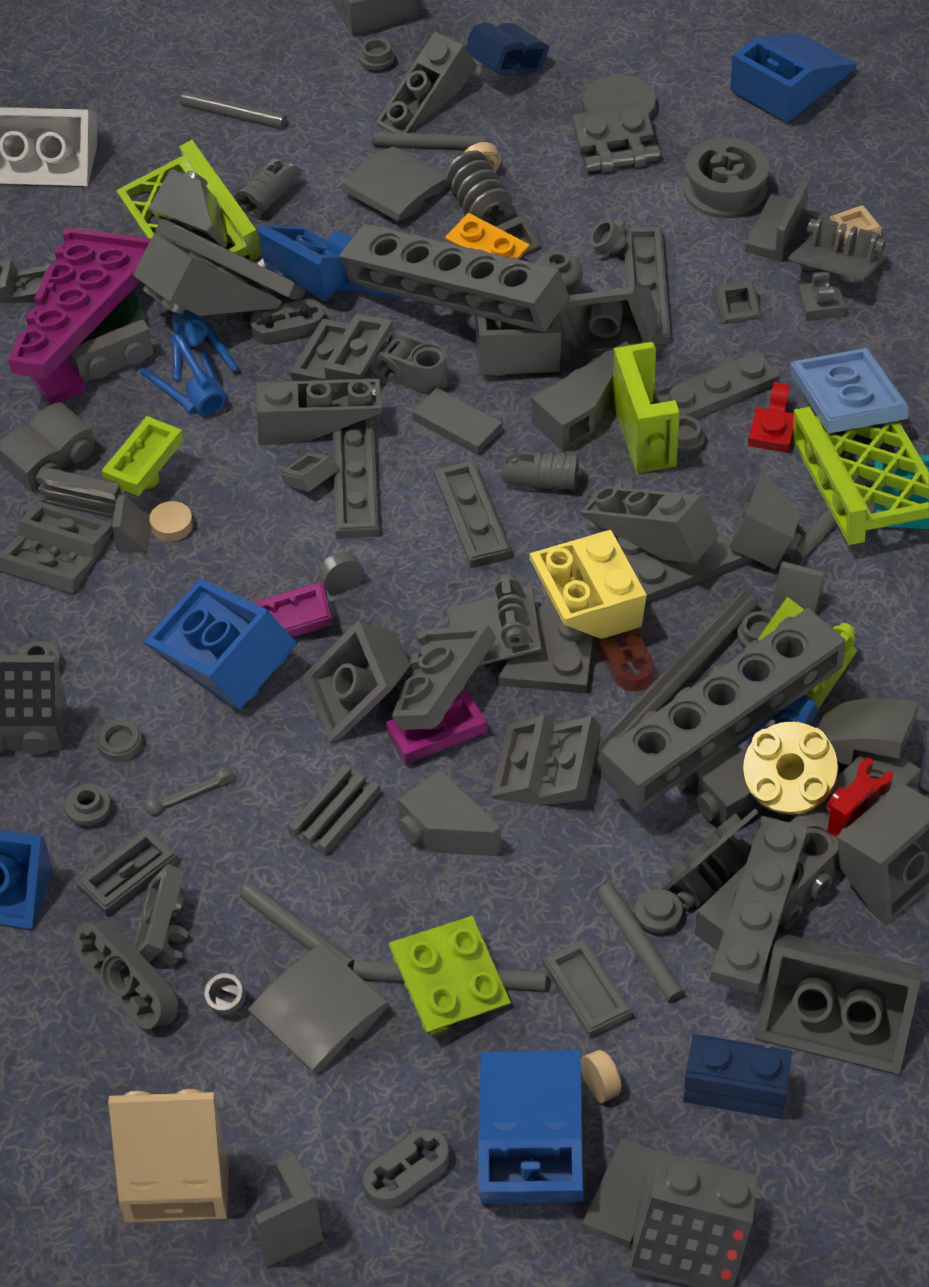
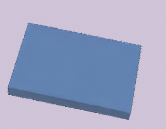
M867 348L790 363V370L794 381L828 433L908 419L907 403Z

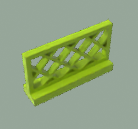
M193 140L179 146L182 153L181 157L116 190L119 198L146 238L152 239L158 225L147 223L152 215L148 208L169 171L172 169L177 172H183L185 175L188 171H192L208 182L206 187L218 200L227 241L234 245L228 250L241 257L248 255L251 261L263 256L257 230ZM141 192H151L147 202L132 201L130 198Z
M810 407L794 410L793 441L848 545L865 542L866 530L929 518V502L919 504L909 501L912 494L929 499V471L899 420L885 423L882 429L866 426L845 430V434L840 437L826 432L818 416L815 417ZM857 434L873 439L870 445H866L852 439ZM882 443L899 447L900 450L897 454L879 449ZM843 451H847L861 457L857 462L841 458L840 454ZM872 459L888 466L882 471L866 466V464ZM897 468L915 473V475L910 480L895 475L894 472ZM857 476L875 481V483L869 488L854 483V480ZM885 485L903 490V492L897 497L881 490ZM874 502L890 507V509L871 514L868 507Z

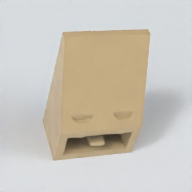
M184 1089L176 1094H150L145 1091H131L122 1096H109L108 1104L118 1198L124 1221L227 1219L229 1163L214 1092L204 1093L196 1089Z

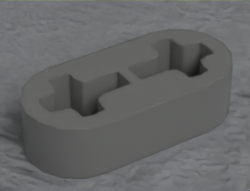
M303 299L281 304L276 309L257 310L250 319L252 336L257 342L266 345L311 336L321 320L325 319L324 308L316 300ZM309 315L311 319L305 320L303 316ZM265 324H271L272 328H266Z
M431 1129L419 1130L373 1161L366 1168L363 1175L364 1192L368 1201L378 1208H395L438 1178L447 1169L449 1164V1149L445 1137ZM423 1147L425 1150L430 1151L436 1148V1160L430 1162L427 1158H422L417 1161V1149ZM398 1175L395 1178V1190L390 1192L386 1187L377 1190L378 1177L383 1176L385 1179L390 1180Z

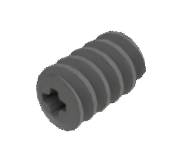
M478 150L467 151L452 161L446 172V183L465 215L470 213L495 227L514 218L516 211L512 205V198L484 153Z

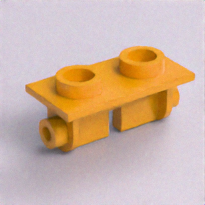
M470 213L445 237L446 241L455 245L476 250L481 249L488 253L518 259L530 248V244Z

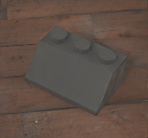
M780 933L773 948L754 1038L900 1074L924 967Z

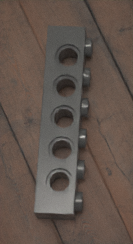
M364 223L339 255L351 284L541 332L547 330L569 299L559 269L552 266L539 265L522 261L515 257L488 253L481 249H471L455 245L451 242L437 241L417 234L403 233L387 227H378Z
M806 608L795 617L785 618L772 633L761 640H754L749 643L743 652L727 664L721 663L709 673L708 677L693 687H686L681 690L672 702L659 711H651L646 714L636 727L623 736L617 735L610 739L601 750V778L634 810L639 812L843 667L846 640L809 608Z
M863 752L837 777L831 794L823 803L808 812L798 814L790 822L807 827L808 831L779 928L789 929L801 915L802 905L811 897L815 900L821 898L829 889L833 881L832 876L840 869L837 838L827 832L830 815L827 805L838 788L842 786L847 788L856 779L860 762L868 757L874 760L872 772L869 774L874 779L883 777L888 770L893 772L892 785L889 791L902 782L918 793H921L918 790L921 774L920 768L902 756L898 759ZM809 853H813V854H817V855H819V856H811V855H808V854H809ZM746 864L697 910L695 935L717 952Z

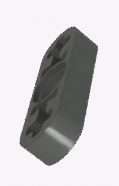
M108 920L81 924L74 935V950L78 959L131 1019L143 1029L166 1026L172 1023L178 1011L175 992L119 929ZM123 962L126 963L130 971L128 986L123 983L120 975V968Z

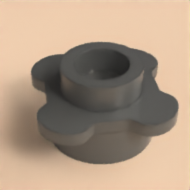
M618 218L614 222L610 219L602 220L592 230L590 243L597 249V259L605 260L609 254H616L625 246L627 238L624 236L623 229L626 226V222L623 219Z

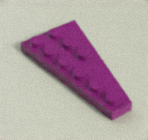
M65 227L63 231L64 242L62 245H57L54 252L56 257L55 263L48 266L34 298L36 307L34 310H29L27 314V328L19 333L8 358L11 373L29 376L33 379H47L140 282L139 279L133 276V273L151 239Z

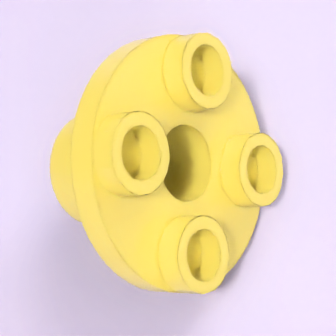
M783 722L766 729H761L754 735L744 758V777L751 794L762 806L780 814H801L816 808L828 798L837 781L838 762L832 744L823 731L800 722Z

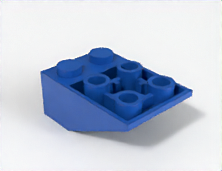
M801 33L756 37L732 55L730 90L788 122L855 70L857 63Z
M581 1050L481 1052L478 1174L479 1195L482 1204L584 1203Z

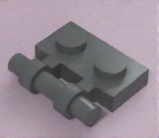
M645 102L572 115L571 124L579 154L595 153V156L583 158L585 172L600 170L601 174L613 172L615 167L632 164L634 168L646 166V162L660 159L657 145L643 146L644 143L652 142L654 135ZM627 147L628 149L613 153L610 151V149Z

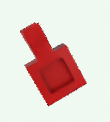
M774 382L769 408L756 407L748 437V446L789 453L794 413L786 412L789 403L790 384Z
M870 757L864 759L858 765L856 779L847 788L843 786L838 788L828 802L827 810L830 812L827 832L836 838L843 828L845 829L850 822H855L871 808L872 803L878 797L886 794L891 788L893 772L890 770L879 779L869 776L872 772L874 761Z

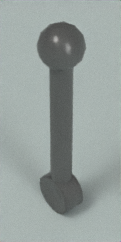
M222 769L214 778L161 800L155 798L148 800L145 804V811L148 815L157 816L165 807L218 785L221 787L234 782L235 776L231 769Z

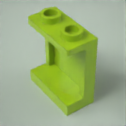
M653 342L614 348L612 403L636 474L677 467L680 412L676 401L650 404V402H653L655 387L656 348Z

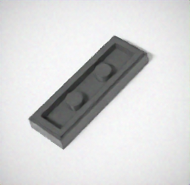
M474 460L435 469V480L470 568L511 558L510 547Z

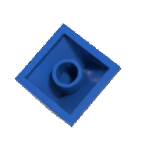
M260 224L258 235L266 269L305 287L307 292L325 302L348 279L339 258L344 248L303 226Z
M0 829V925L26 929L34 928L53 872L43 835Z

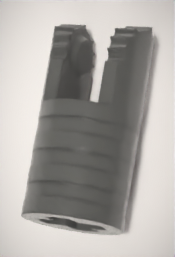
M272 159L236 193L235 200L244 213L259 219L298 181L302 169L293 163H288L284 168L278 159Z
M517 451L508 453L500 476L505 483L511 485L516 484L517 486L533 487L534 489L545 488L547 490L576 491L579 475V455L554 452L544 453L543 451H536V453H518Z

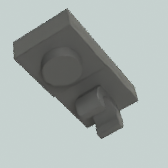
M167 864L148 885L133 946L148 963L156 957L165 965L176 964L182 959L183 953L172 949L168 940L182 943L188 936V931L178 925L169 926L171 916L177 915L185 897V891L180 889L185 871L170 864Z

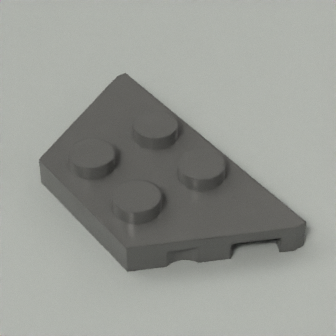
M718 532L719 537L696 563L661 559L614 534L646 593L645 604L752 562V558L730 549L731 538Z

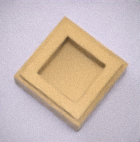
M863 205L829 216V220L839 222L837 231L842 223L847 224L845 245L853 226L858 227V232L860 229L880 233V236L882 235L881 226Z

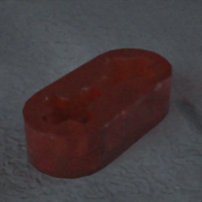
M637 629L617 634L619 638H624V647L622 648L619 647L615 638L607 637L600 639L597 637L598 650L614 682L620 688L634 692L641 691L649 686L653 678V661ZM630 660L633 668L640 670V674L634 675L631 670L626 671V661Z

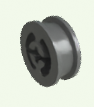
M725 137L703 141L693 147L686 157V177L683 185L684 196L694 209L711 217L737 218L752 213L762 205L766 198V180L769 175L768 158L760 148L741 139Z

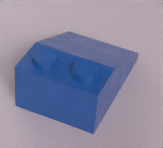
M199 578L144 641L148 647L218 698L239 710L257 694L259 687L276 668L285 662L287 655L298 644L268 610L202 578Z

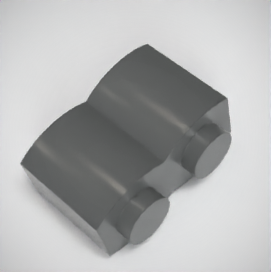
M62 402L52 404L38 413L29 424L18 427L0 441L1 465L26 488L34 492L41 485L37 483L36 479L41 467L63 471L75 463L81 464L91 456L96 448L92 428Z

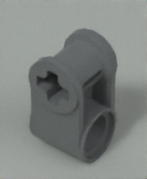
M401 330L394 331L389 336L388 345L382 352L379 351L370 365L376 376L426 395H430L436 388L444 391L449 384L446 352L443 347L414 337Z

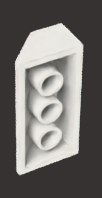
M0 107V184L88 186L97 149L98 113L80 109Z

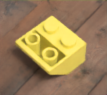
M611 530L530 553V561L564 625L600 639L642 627L646 593Z

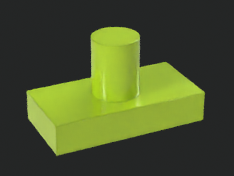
M146 416L102 469L103 480L119 483L122 490L136 496H140L144 489L155 487L160 480L158 472L184 441L182 430Z

